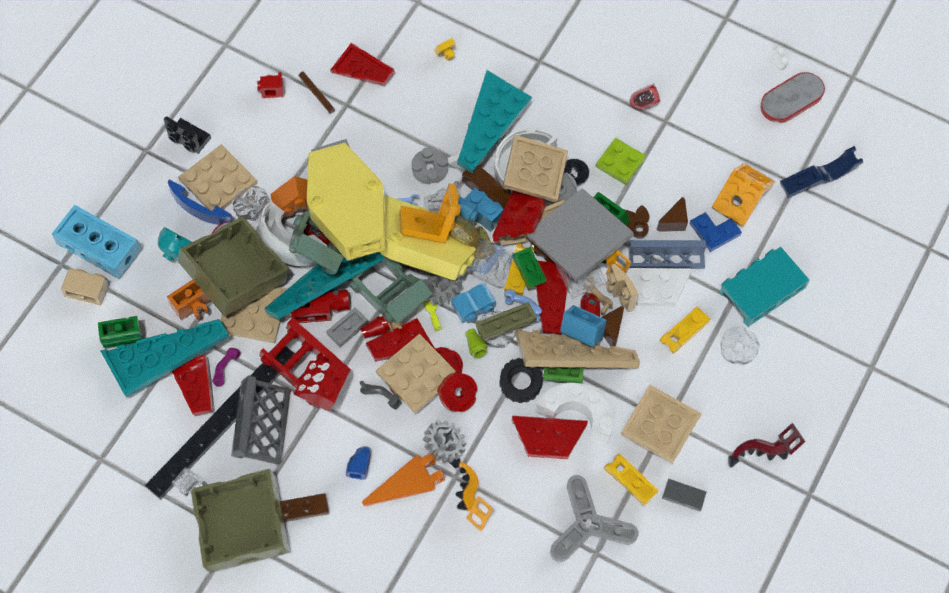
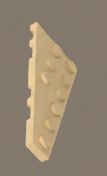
M522 327L515 329V336L525 366L630 369L639 368L640 365L636 350L617 346L606 348L600 346V343L592 347L568 336L553 333L547 336L540 334V331L534 329L532 332L523 331Z

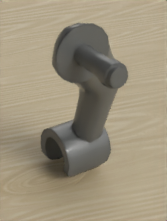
M360 381L359 384L362 386L360 392L362 394L383 395L389 399L388 405L394 410H397L402 404L396 394H392L385 387L365 384L364 381Z

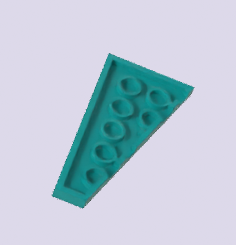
M486 70L457 165L473 174L528 106L532 96Z
M375 252L348 261L343 257L337 272L333 275L325 272L323 267L317 264L266 306L264 310L267 315L280 319L384 260V256L380 252Z
M220 319L197 324L194 328L186 330L182 328L175 333H164L137 340L134 344L126 346L122 344L118 345L115 349H103L100 352L127 398L230 336Z

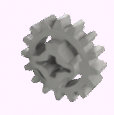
M428 274V279L422 280L432 292V295L426 299L427 302L431 301L432 305L436 302L441 305L443 301L448 303L449 298H456L454 294L460 293L459 288L462 287L460 277L454 281L436 274Z
M437 420L435 424L431 423L424 432L426 436L423 438V441L427 442L424 447L430 449L429 455L435 454V460L440 457L443 463L447 459L451 463L454 459L457 460L465 451L466 441L462 440L465 435L459 434L460 428L455 429L454 423L448 425L447 420L443 423Z

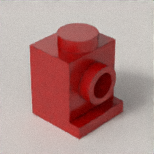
M278 72V75L260 76V81H257V91H261L262 98L284 97L282 72Z

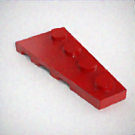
M538 261L547 280L544 284L536 286L538 305L542 309V313L539 314L542 334L550 335L553 333L562 335L560 330L565 312L569 275L554 262Z

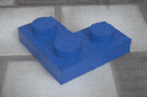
M706 212L693 218L689 223L699 238L706 240V247L709 252L714 251L742 234V231L732 218L716 226Z

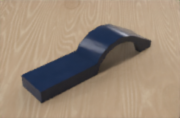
M853 146L845 150L840 157L826 165H812L780 180V185L787 197L791 198L818 184L838 180L861 165L863 159H857L854 154L856 147Z

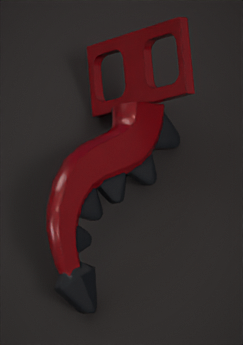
M791 423L778 435L780 440L778 439L774 443L762 439H751L743 442L735 449L732 455L728 456V465L730 468L734 467L739 462L738 456L744 457L745 451L752 455L755 450L758 457L766 453L770 461L776 455L786 460L788 452L792 455L806 441L796 426ZM790 429H793V433L787 439H784V435ZM799 438L800 442L791 449L790 445Z

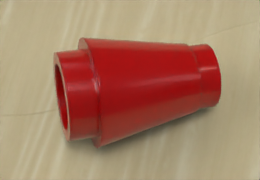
M377 316L360 329L366 339L385 334L390 330V327L383 316Z

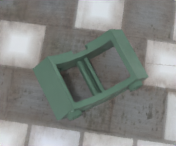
M305 211L302 215L298 214L293 223L295 229L290 240L289 251L293 254L297 252L322 266L325 272L331 275L335 274L344 256L338 253L339 250L331 241L328 247L303 234L306 223L319 231L321 230L311 220L308 211Z
M384 256L383 264L397 280L378 296H375L358 278L368 270L366 269L348 279L350 281L349 286L355 292L358 291L389 323L391 321L399 323L430 297L432 292L422 279L412 274L406 275L402 272L403 267L397 261ZM406 288H408V289H407L406 291H404L400 296H398L394 301H392L389 305H387L391 300H393V299H394L397 295H399L403 290H405Z

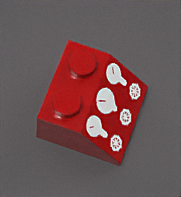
M310 360L294 395L330 412L350 370L332 361Z

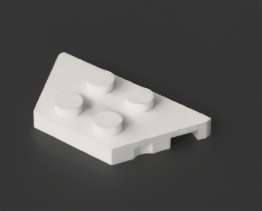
M628 268L626 275L630 278L639 294L636 305L675 306L691 274V269Z

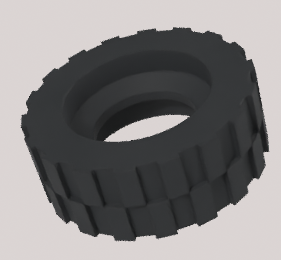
M522 358L510 360L509 363L504 365L500 374L499 385L502 394L512 402L527 403L530 400H534L542 388V370L539 367L525 366ZM517 372H525L530 376L531 383L525 389H518L512 384V376Z

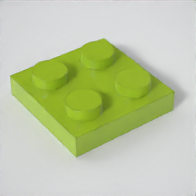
M615 137L597 161L595 167L627 185L645 161L646 155Z

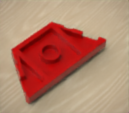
M513 190L492 235L493 241H500L499 237L507 235L513 238L521 234L535 232L546 207L544 200Z
M512 416L511 420L515 425L519 439L523 443L528 457L567 460L588 425V421L527 416Z

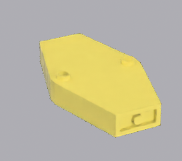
M346 143L309 152L307 205L311 220L347 261L385 250V195L381 180Z
M385 195V250L379 252L391 260L454 281L460 275L463 276L468 266L471 267L475 262L476 257H474L476 248L453 230L449 232L445 244L402 235L400 233L399 218L401 205L426 211L427 209Z

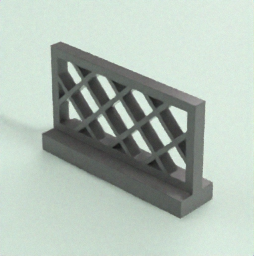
M249 375L241 381L231 452L232 457L239 458L242 456L277 465L281 463L290 388L258 381L256 377ZM256 386L262 387L267 395L260 399L256 393ZM275 391L284 393L283 401L280 403L272 394ZM266 397H269L275 405L269 410L262 402ZM257 403L264 411V414L259 417L253 411V407ZM275 408L281 414V418L277 422L270 413ZM265 415L273 424L267 429L259 420ZM254 422L262 431L256 436L251 431V424ZM272 427H275L279 433L276 440H273L268 433V430ZM262 434L270 442L264 448L257 439ZM253 441L260 451L257 453L248 452V444ZM272 445L276 451V458L269 457L265 449Z

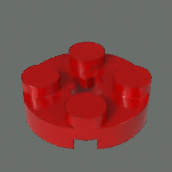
M461 372L451 373L443 379L437 388L442 405L449 410L464 412L475 403L477 384L470 375ZM457 388H458V389H459V388L462 389V390L460 391V394H461L460 396L455 395V390H456Z

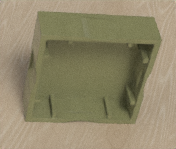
M243 216L222 226L213 234L201 237L180 248L178 263L224 317L286 283L289 268L262 241L260 235Z
M270 468L242 475L231 481L215 482L190 489L194 514L199 527L203 568L209 573L290 553L276 477Z

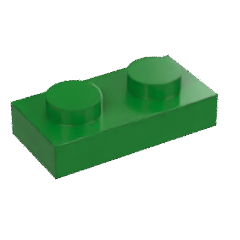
M531 247L512 255L528 290L547 281Z

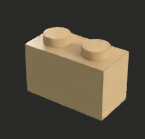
M69 268L61 290L65 297L101 306L109 285L106 278L101 274H90L82 269L74 270Z

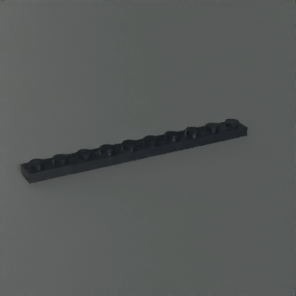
M285 346L275 359L284 365L295 353ZM262 363L250 376L256 377L258 381L272 384L280 374L271 366L267 367ZM256 386V393L260 396L264 389ZM240 387L145 484V487L159 500L179 482L236 422Z

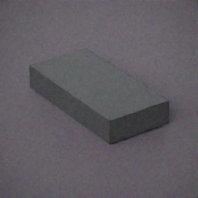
M668 478L662 499L700 512L707 491Z

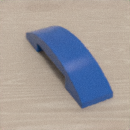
M169 179L168 186L173 198L192 216L216 225L233 221L231 213L218 206H215L212 211L188 198L183 186Z

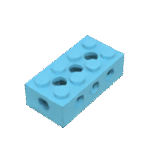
M76 205L71 208L52 232L57 245L118 279L141 250L136 238Z

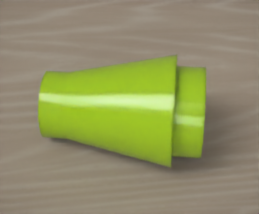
M475 329L466 331L465 336L470 355L474 358L485 356L488 352L487 344L483 342Z

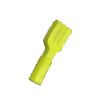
M425 300L423 303L426 311L431 315L430 318L434 331H439L442 328L438 315H436L437 304L432 305L431 301L427 302Z

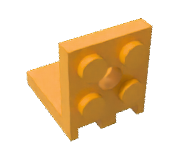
M743 163L733 169L712 207L744 226L763 194L773 187L775 181ZM734 196L741 197V205L734 204Z
M448 184L438 213L401 205L399 210L400 233L410 237L445 244L449 232L454 228V218L459 215L461 208L460 204H458L459 193H457L456 185Z

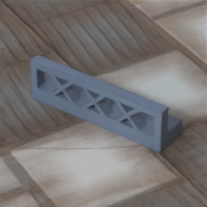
M630 240L628 254L631 264L629 268L705 269L704 252L706 240ZM633 255H640L645 260L642 263H634ZM654 255H659L664 260L661 263H655L651 258ZM673 255H678L682 261L674 263L670 258ZM692 255H700V263H693L688 258Z

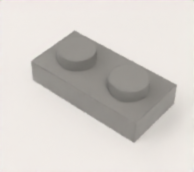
M354 307L328 329L326 333L341 347L361 330L360 328L368 323V319Z

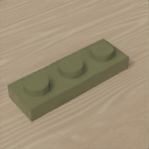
M527 302L476 322V328L483 342L533 323L537 321V317L530 303Z

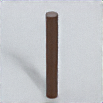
M304 71L300 72L298 76L329 114H332L335 108Z

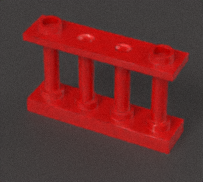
M293 317L286 325L287 334L269 353L263 348L259 354L263 364L267 367L271 366L295 388H297L302 375L297 379L290 370L310 351L316 355L315 361H332L351 371L346 364ZM297 338L302 342V347L282 365L275 357L292 339Z

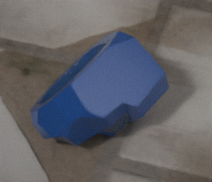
M366 446L360 447L349 458L346 468L347 477L359 480L366 479L371 448Z

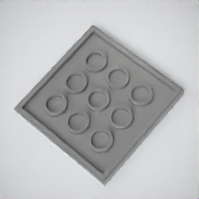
M582 188L540 221L535 232L526 234V236L571 278L578 282L632 238L634 233Z

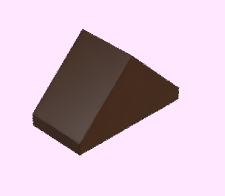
M681 197L659 220L656 230L659 232L686 230L688 218L685 198Z
M623 306L602 316V318L607 320L603 337L610 347L616 346L624 312Z

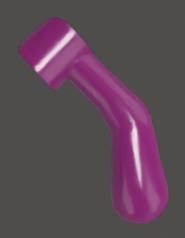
M229 348L226 355L216 365L214 378L212 379L215 386L220 387L224 384V368L231 358L237 360L240 357L241 352L237 348Z

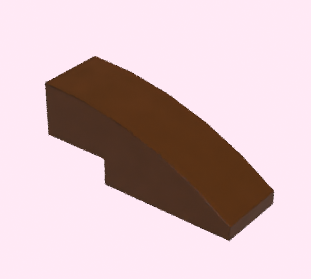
M478 166L473 174L467 170L462 173V181L472 189L476 188L479 191L485 192L489 199L493 202H498L505 209L510 194L487 171Z

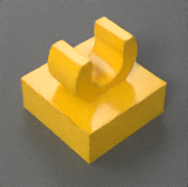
M451 38L437 45L434 52L437 56L443 54L446 61H448L455 55L452 48L456 43Z

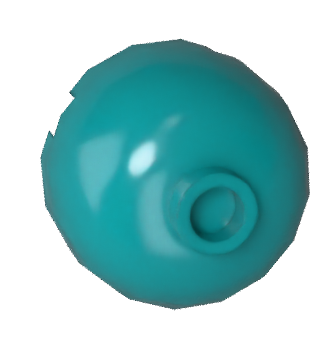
M163 227L160 231L157 242L159 249L164 253L163 257L172 262L174 259L178 260L180 248L192 243V241L166 227Z

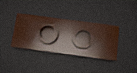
M326 493L280 501L284 522L329 514Z

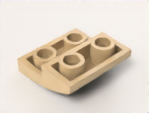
M612 264L608 273L606 288L608 292L612 293L613 298L619 296L620 304L623 307L625 306L627 312L634 311L639 294L626 273L617 265Z

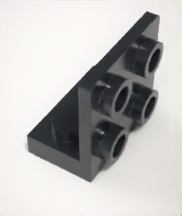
M167 116L163 119L168 138L174 143H180L190 152L194 151L199 154L211 139V134L182 118H179L177 122Z

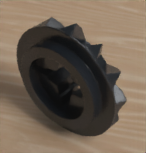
M569 159L565 163L564 173L570 174L578 186L581 183H585L589 177V168L582 160ZM572 168H574L575 172H579L577 173V177H575L573 174H570L572 173Z

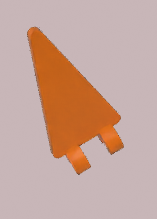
M427 454L422 458L418 455L413 457L362 501L363 506L434 491L435 484L445 481L441 469L429 475L425 468L436 464L434 455Z

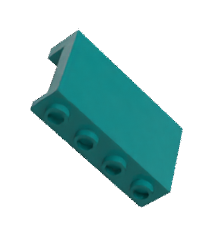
M780 246L776 250L771 249L761 260L758 258L753 261L749 268L741 269L734 278L726 279L721 284L722 287L719 293L721 295L726 294L745 316L743 322L749 327L803 291L810 279Z

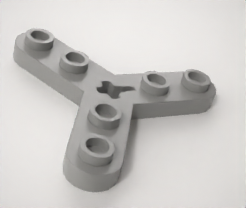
M574 475L568 479L567 492L576 521L552 544L550 556L554 561L565 562L591 536L625 545H631L636 542L638 529L635 525L597 515L585 478L580 475ZM587 519H590L594 526L591 525L590 528H586V524L583 521L586 522Z

